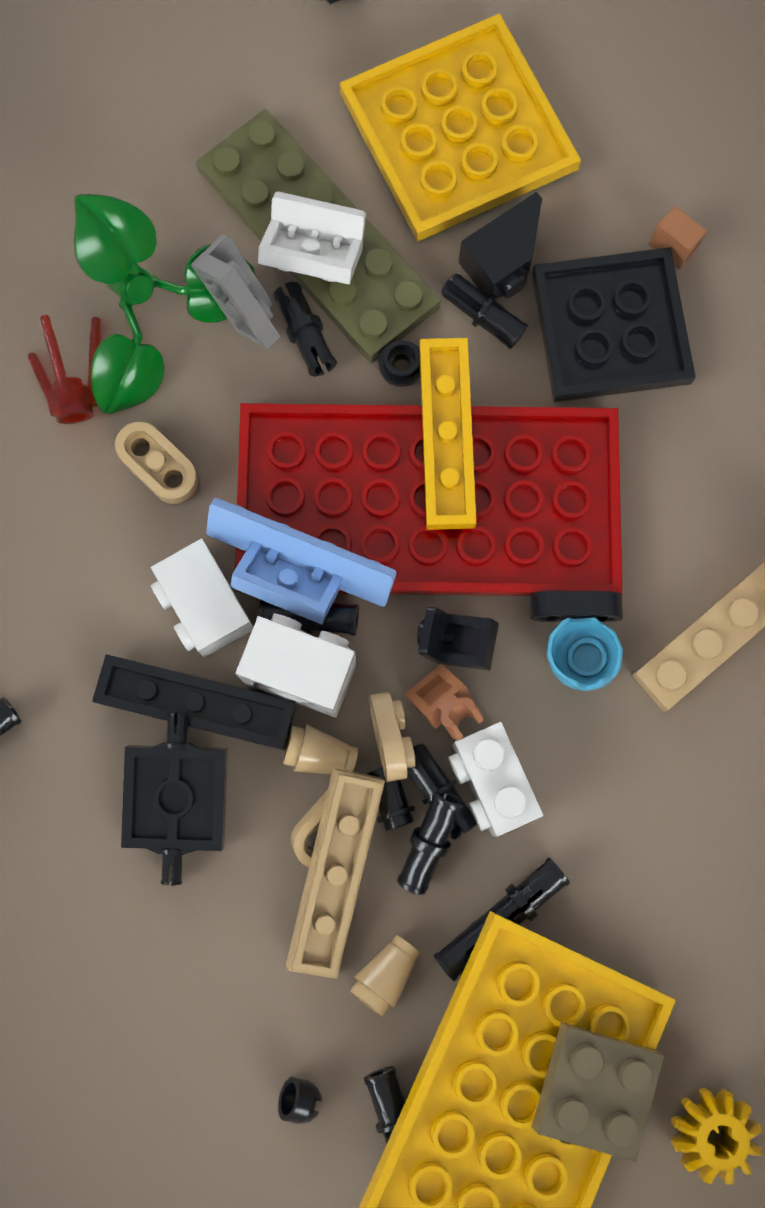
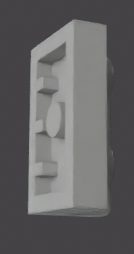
M224 234L221 235L190 265L236 332L269 349L280 338V335L270 321L273 318L270 310L272 301L231 237Z

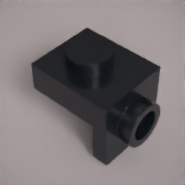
M427 607L425 619L421 621L417 631L418 653L437 664L490 671L499 623L491 618L447 614L437 607Z

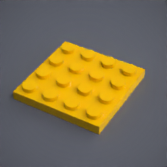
M500 13L339 83L340 95L417 242L579 170L581 159Z

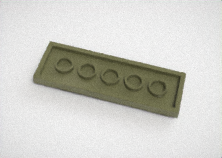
M266 108L196 161L198 171L260 241H262L271 221L272 198L275 192H283L357 209ZM367 219L365 221L362 252L350 285L288 271L370 364L379 358L382 350L388 344L404 338L440 309L441 300Z

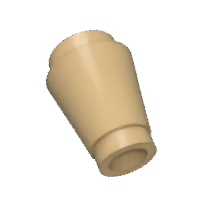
M305 724L304 728L292 726L282 764L292 766L293 772L332 774L333 768L353 772L358 756V748L349 746L348 743L310 725Z
M395 935L391 943H388L353 977L357 982L349 992L372 1011L383 1017L389 1007L395 1009L420 952L403 938Z

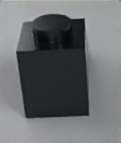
M538 192L530 195L461 241L458 262L478 289L488 297L494 294L498 298L501 296L510 298L527 284L542 197Z

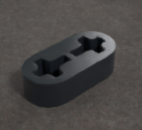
M610 591L535 592L530 594L531 620L561 622L568 617L571 619L595 617L603 623L623 620L622 594Z

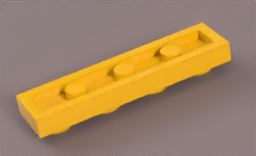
M468 338L420 339L426 530L473 529L476 527Z

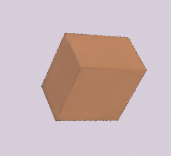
M674 206L657 224L649 245L654 249L671 247L674 266L680 270L698 250L707 231L677 206Z

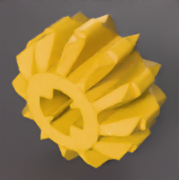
M700 1088L698 1105H695L687 1097L682 1098L681 1104L688 1111L686 1118L679 1115L671 1117V1124L682 1132L671 1139V1145L677 1152L684 1153L681 1160L684 1168L688 1172L698 1170L699 1177L708 1184H712L719 1174L726 1185H733L735 1178L734 1169L737 1167L744 1174L752 1175L751 1165L745 1159L748 1155H763L762 1148L751 1140L763 1131L761 1125L756 1120L749 1119L752 1112L750 1105L743 1100L734 1103L733 1094L726 1089H721L714 1098L707 1088ZM719 1126L724 1131V1135L721 1141L713 1138L715 1143L713 1145L708 1141V1136L712 1130L719 1133Z

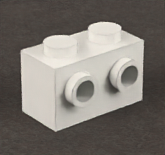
M502 722L480 730L452 744L455 754L448 758L460 784L468 782L475 801L470 802L469 806L480 831L488 829L491 836L498 837L544 816Z

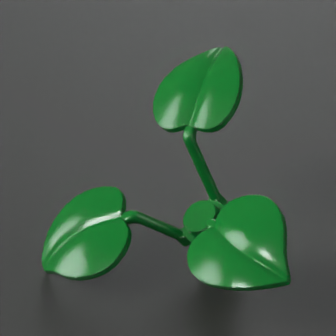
M79 194L75 196L74 201L76 213L74 250L77 262L88 277L94 281L105 283L111 291L121 298L118 305L124 311L132 331V340L122 334H112L104 339L96 349L91 364V388L94 400L103 413L112 414L145 402L158 390L164 377L163 357L154 346L141 344L143 335L132 310L133 305L146 302L152 296L153 288L158 287L176 294L188 295L187 311L192 318L198 321L215 323L226 320L227 317L190 265L210 245L197 249L187 261L184 269L187 285H178L160 279L156 275H151L137 264L150 258L156 249V231L150 218L136 206L119 198L100 194ZM248 263L251 270L255 274L254 267L250 263Z

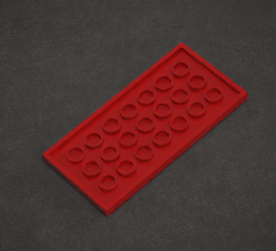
M240 403L237 505L394 569L397 574L390 594L530 596V594L540 591H610L622 594L618 408L471 406L476 527L473 529L426 530L422 406ZM236 547L234 571L246 552ZM342 590L338 592V594H349Z

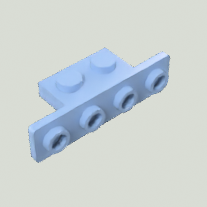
M214 498L209 505L206 534L211 538L246 551L232 574L231 588L319 624H322L339 590L381 607L386 605L397 574L394 569L219 498Z

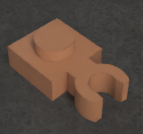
M442 664L437 666L404 694L410 704L435 729L443 724L450 736L455 740H461L464 737L458 729V724L463 719L472 717L479 724L484 720L482 713L472 700L473 696L467 687Z

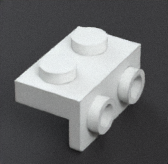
M275 192L272 198L271 221L258 248V264L274 267L282 271H292L314 276L330 282L350 285L363 248L366 213L363 210L283 192Z

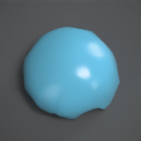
M568 617L562 620L549 635L546 657L552 674L563 685L574 690L590 691L609 685L616 677L622 665L623 648L616 632L597 618L571 619Z

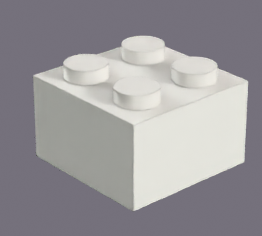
M273 614L271 620L258 616L235 674L247 686L280 698L296 701L298 705L337 719L357 666L355 651L348 647L349 641L326 631H321L319 638L306 634L301 630V623L280 614Z

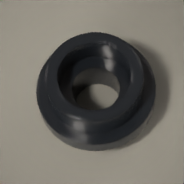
M398 340L388 344L379 356V371L382 377L388 383L398 387H406L416 383L421 378L420 348L406 340ZM397 360H406L410 367L405 371H399L394 368L393 364Z

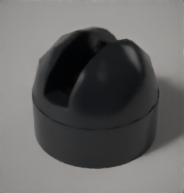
M295 1077L288 1078L281 1089L278 1100V1113L281 1120L300 1124L311 1122L319 1114V1111L314 1110L316 1101H322L319 1089L308 1080Z

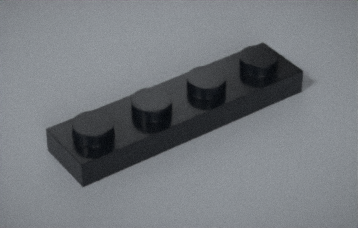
M108 654L105 656L92 702L164 721H167V712H187L188 727L285 751L297 705L296 701Z

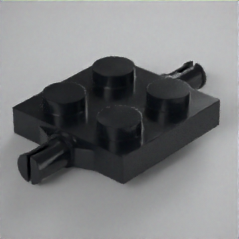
M167 712V742L155 746L128 745L125 747L121 848H144L157 854H162V885H169L170 882L171 886L182 884V855L196 850L222 851L225 843L228 748L199 747L187 742V712Z

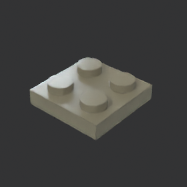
M561 1022L532 1128L539 1135L636 1162L665 1055L652 1048Z

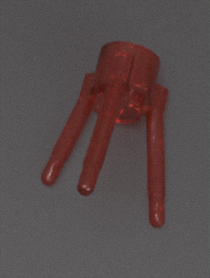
M44 314L41 316L40 321L56 381L53 383L54 389L36 353H29L28 359L47 399L50 415L55 416L56 421L60 424L84 422L94 416L93 407H97L91 388V364L95 351L100 345V318L95 316L91 319L88 385L86 386L82 384L81 378L66 376L50 317Z

